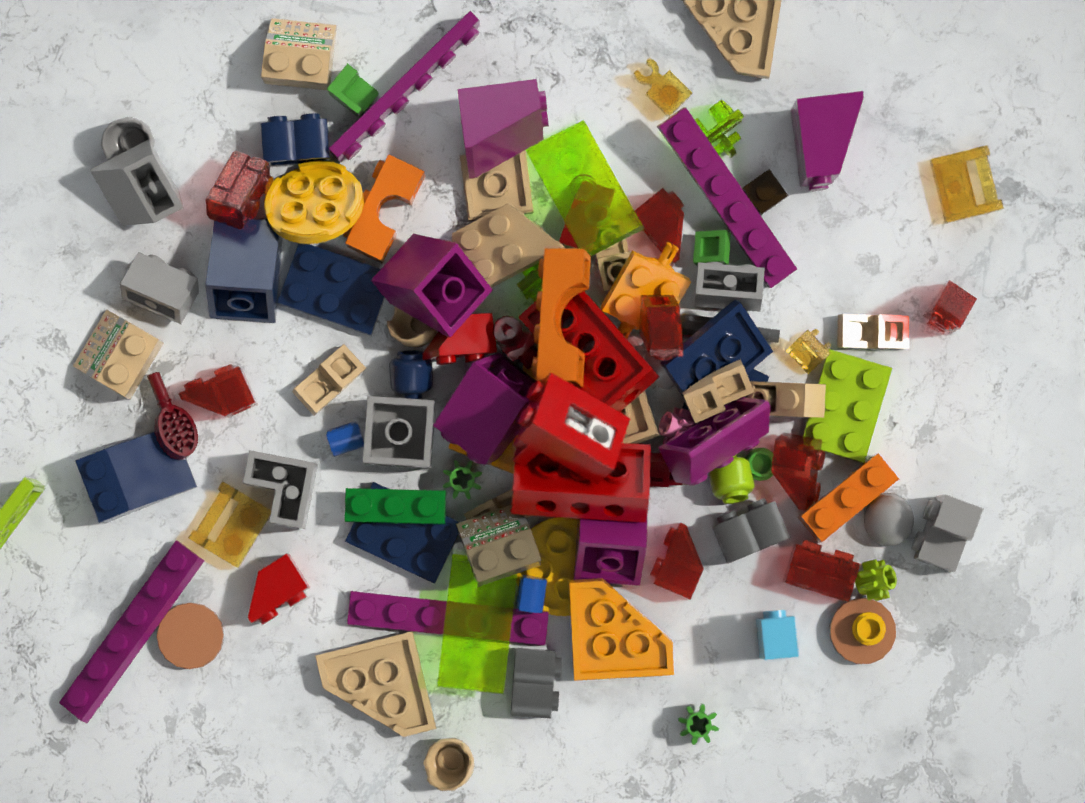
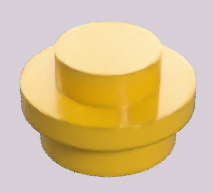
M872 612L858 615L852 624L854 638L859 643L867 646L879 643L886 632L883 619Z

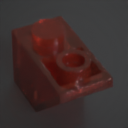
M949 280L943 285L923 316L929 320L927 325L942 335L945 332L952 334L961 328L977 298Z
M641 295L639 333L649 356L659 360H670L674 356H683L680 306L674 295Z
M232 364L214 371L216 377L203 382L202 378H198L184 385L185 391L178 393L181 400L227 418L258 405L243 369L240 366L234 368Z
M783 433L775 439L771 472L799 510L806 511L814 502L818 501L820 496L821 483L817 482L818 470H822L825 461V451L821 450L822 440Z
M678 523L676 528L670 526L663 545L668 547L663 559L656 558L650 575L655 577L652 584L691 600L704 568L687 526L683 523Z

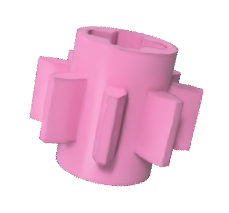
M675 407L673 413L666 412L662 416L658 431L660 435L665 436L663 444L695 424L690 411Z

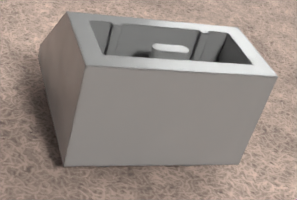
M150 140L90 169L122 226L155 223L184 208L180 193Z

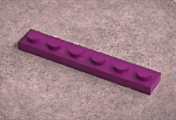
M469 11L329 148L331 154L339 162L345 158L351 160L362 149L360 143L368 135L373 138L386 125L383 121L392 112L396 115L402 111L409 103L407 97L415 89L419 92L422 91L432 81L433 77L431 74L439 66L444 69L456 57L454 51L462 43L467 46L479 35L480 32L477 29L480 27V20Z
M683 107L659 124L657 128L752 265L765 268L764 282L768 288L774 287L796 271L797 267L687 108Z
M177 540L174 542L59 703L80 721L84 723L90 721L205 560Z
M351 591L347 624L545 645L549 612L532 613L519 611L514 608Z

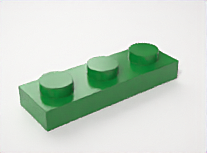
M346 488L345 522L446 525L447 491Z

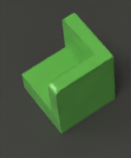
M349 64L343 68L327 88L331 97L358 118L366 112L379 96L378 91L359 76L358 71Z

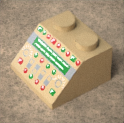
M271 18L264 45L261 72L264 84L327 90L331 83L337 25Z
M106 309L73 367L131 400L164 343Z

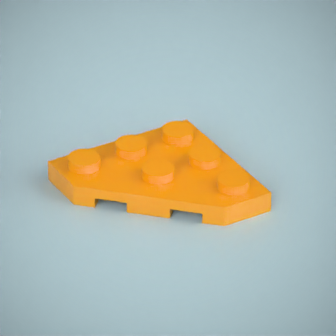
M603 578L569 580L574 681L674 675L673 642L671 638Z

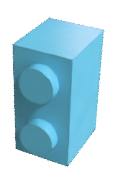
M786 610L763 611V618L756 619L760 659L771 660L799 657L795 616H786Z

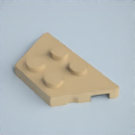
M509 203L452 233V242L459 245L491 288L538 264L539 260L544 258L545 248H564L559 241L553 239L539 225L528 219L520 210Z

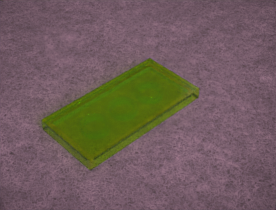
M584 120L526 149L530 161L578 249H585L592 256L644 230L642 223Z
M452 554L437 687L504 695L517 574L477 587L467 555Z

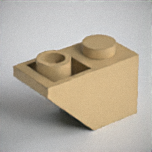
M750 381L754 393L749 394L747 398L768 400L770 416L824 418L826 384Z

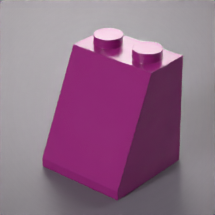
M537 79L457 89L469 179L477 178L544 140L543 127L549 126L545 91H538Z
M863 91L796 99L791 108V118L800 187L809 186V191L829 189L828 185L833 184L839 176L864 99Z
M413 234L371 279L391 305L447 337H451L493 291L457 243Z
M500 353L477 360L472 363L433 426L441 432L442 438L447 442L457 444L464 449L467 457L473 462L483 464L484 466L498 460L519 433L521 425L518 424V420L523 410L529 405L530 399L527 398V394L536 380Z
M578 518L574 580L603 578L607 583L640 586L647 549V520L646 523Z

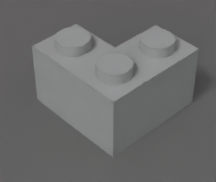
M249 450L243 483L275 490L269 522L300 529L306 528L318 464Z
M946 494L936 496L933 501L929 500L923 514V519L927 520L923 532L918 531L912 543L911 550L916 551L913 558L948 572H956L966 542L973 539L983 508Z

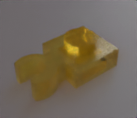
M648 58L646 64L651 68L652 74L643 76L636 70L634 77L640 84L651 87L646 96L669 118L692 96V92L670 70L662 76L659 73L657 63L653 59Z

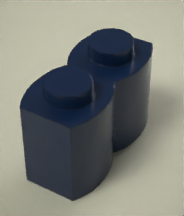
M316 113L303 114L300 116L301 120L287 121V116L268 117V122L261 123L264 165L282 166L309 161H330L327 119H320V114Z

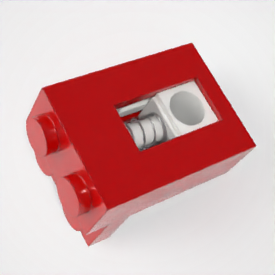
M552 372L541 382L535 381L527 394V398L530 399L529 405L523 410L518 420L521 428L514 440L513 445L517 448L512 461L524 467L541 452L591 482L599 484L615 468L630 418Z

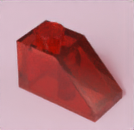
M662 188L633 211L631 217L660 253H662L667 242L679 248L670 264L674 267L680 259L684 212L681 208L684 204L673 191L667 193Z

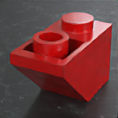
M493 313L471 314L451 337L438 332L422 353L423 360L436 359V365H447L456 363V358H465V363H473L485 358V355L496 353V340L493 335Z
M285 554L258 571L248 619L251 623L259 620L261 625L279 615L276 609L288 603L292 607L307 597L304 591L309 589L310 586L290 554Z

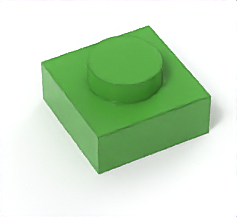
M727 230L696 231L693 263L698 266V262H719L729 265L731 233Z

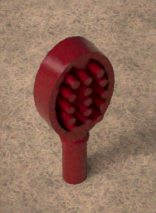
M160 372L152 373L147 378L157 400V406L160 408L154 424L156 439L168 456L173 459L184 460L196 450L198 444L196 425L186 410L172 404V399L168 395Z

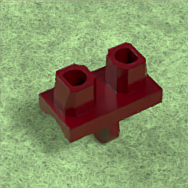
M507 315L498 318L493 326V335L497 340L496 343L512 362L518 358L527 369H530L533 358L538 357V350L534 346L533 333L513 316Z

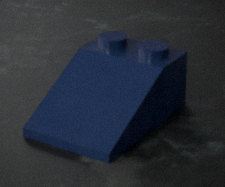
M155 432L75 460L99 523H108L197 487L187 459L177 460L168 456L158 444Z

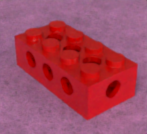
M585 291L577 294L567 303L561 317V330L566 342L583 352L587 343L595 341L593 349L584 353L583 388L580 389L621 412L660 376ZM536 301L518 316L533 335L535 325L540 324L541 311L537 310ZM573 317V323L569 327L563 328V323L568 318ZM616 365L615 372L611 376L604 377L605 370L609 366Z
M622 443L614 470L599 484L591 482L541 452L524 467L514 462L511 514L646 523L650 497L651 445Z

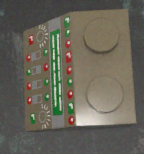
M512 505L456 524L477 587L541 566L542 560L525 515L511 514Z

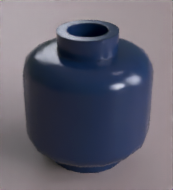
M400 351L397 353V357L389 363L390 387L395 393L402 394L403 398L421 399L423 398L422 393L429 391L433 387L432 361L423 360V351Z

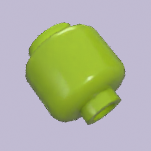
M737 454L733 456L734 460L727 466L715 468L708 473L713 495L718 499H722L725 504L745 501L749 497L748 494L755 487L749 461L746 458L737 457Z

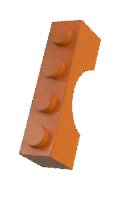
M545 248L544 258L539 260L538 272L540 279H543L542 291H538L536 297L537 310L541 311L540 324H536L534 329V340L538 344V357L533 358L532 373L533 377H536V381L541 382L552 372L577 388H583L585 354L579 348L567 343L561 330V317L567 303L577 294L589 289L591 256L585 249Z

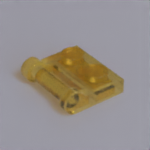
M988 145L930 160L945 224L1004 209L1002 199L998 200L988 156H990ZM973 160L976 162L986 202L980 205L976 204L966 162Z
M222 481L217 489L220 492L197 530L193 529L188 538L233 566L240 568L269 520L271 510ZM232 498L239 503L214 542L208 538V535Z

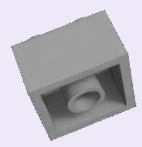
M367 396L363 463L368 465L431 469L435 401Z

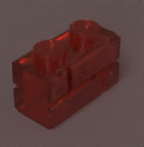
M236 150L232 152L205 199L208 218L220 223L226 222L227 225L238 229L244 228L249 218L254 219L259 211V200L262 194L266 195L273 183V176H270L269 163L254 156L251 158L248 154Z
M803 540L802 545L794 544L783 583L849 602L860 568V563L853 562L854 555L840 550H835L834 555L821 552L822 545Z

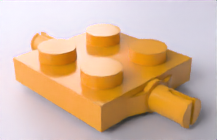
M667 242L658 259L645 257L632 250L600 306L602 311L618 318L621 322L618 330L626 339L633 329L643 330L660 338L690 286V278L676 272L670 266L677 251H679V248L674 244L672 245Z

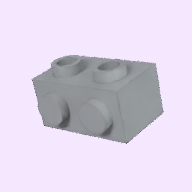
M140 252L137 253L120 283L122 299L178 324H182L199 294L198 278L191 271L185 268L176 269L167 265L158 256H147Z
M698 262L695 306L724 309L735 299L741 302L746 311L760 312L765 268L747 264L736 266L724 265L719 262Z

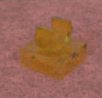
M817 329L811 332L809 330L805 331L785 350L807 374L831 354L828 351L831 343L828 341L823 345L815 337L819 333Z

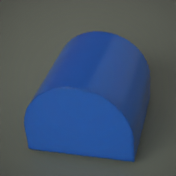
M354 421L329 429L326 433L334 457L364 447V438L359 422Z
M527 575L520 576L516 607L519 611L543 613L547 579Z

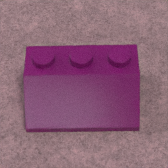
M742 397L724 405L726 411L693 424L658 447L675 482L691 486L697 485L708 478L707 473L713 469L722 468L730 464L734 460L733 456L740 451H747L760 443L759 439L769 433L770 404L768 400Z

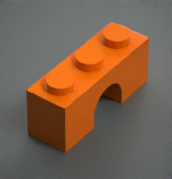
M389 154L385 161L379 160L373 172L372 178L376 179L371 191L365 189L363 192L364 206L359 219L343 234V237L347 238L345 244L348 248L383 264L397 236L395 230L385 226L379 220L381 207L390 200H401L412 205L425 178L423 170Z
M877 453L797 518L818 543L823 542L897 482L899 478L879 453Z

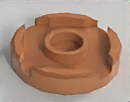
M867 598L853 599L843 603L834 613L829 625L830 640L835 651L844 659L856 664H871L882 659L892 649L896 638V624L891 612L881 603L867 600ZM865 612L876 613L883 619L886 626L883 639L871 646L859 643L852 633V624L855 618Z
M186 603L177 605L168 611L159 624L157 640L159 649L166 660L177 667L194 669L204 667L216 658L223 646L224 630L222 622L214 611L205 605Z

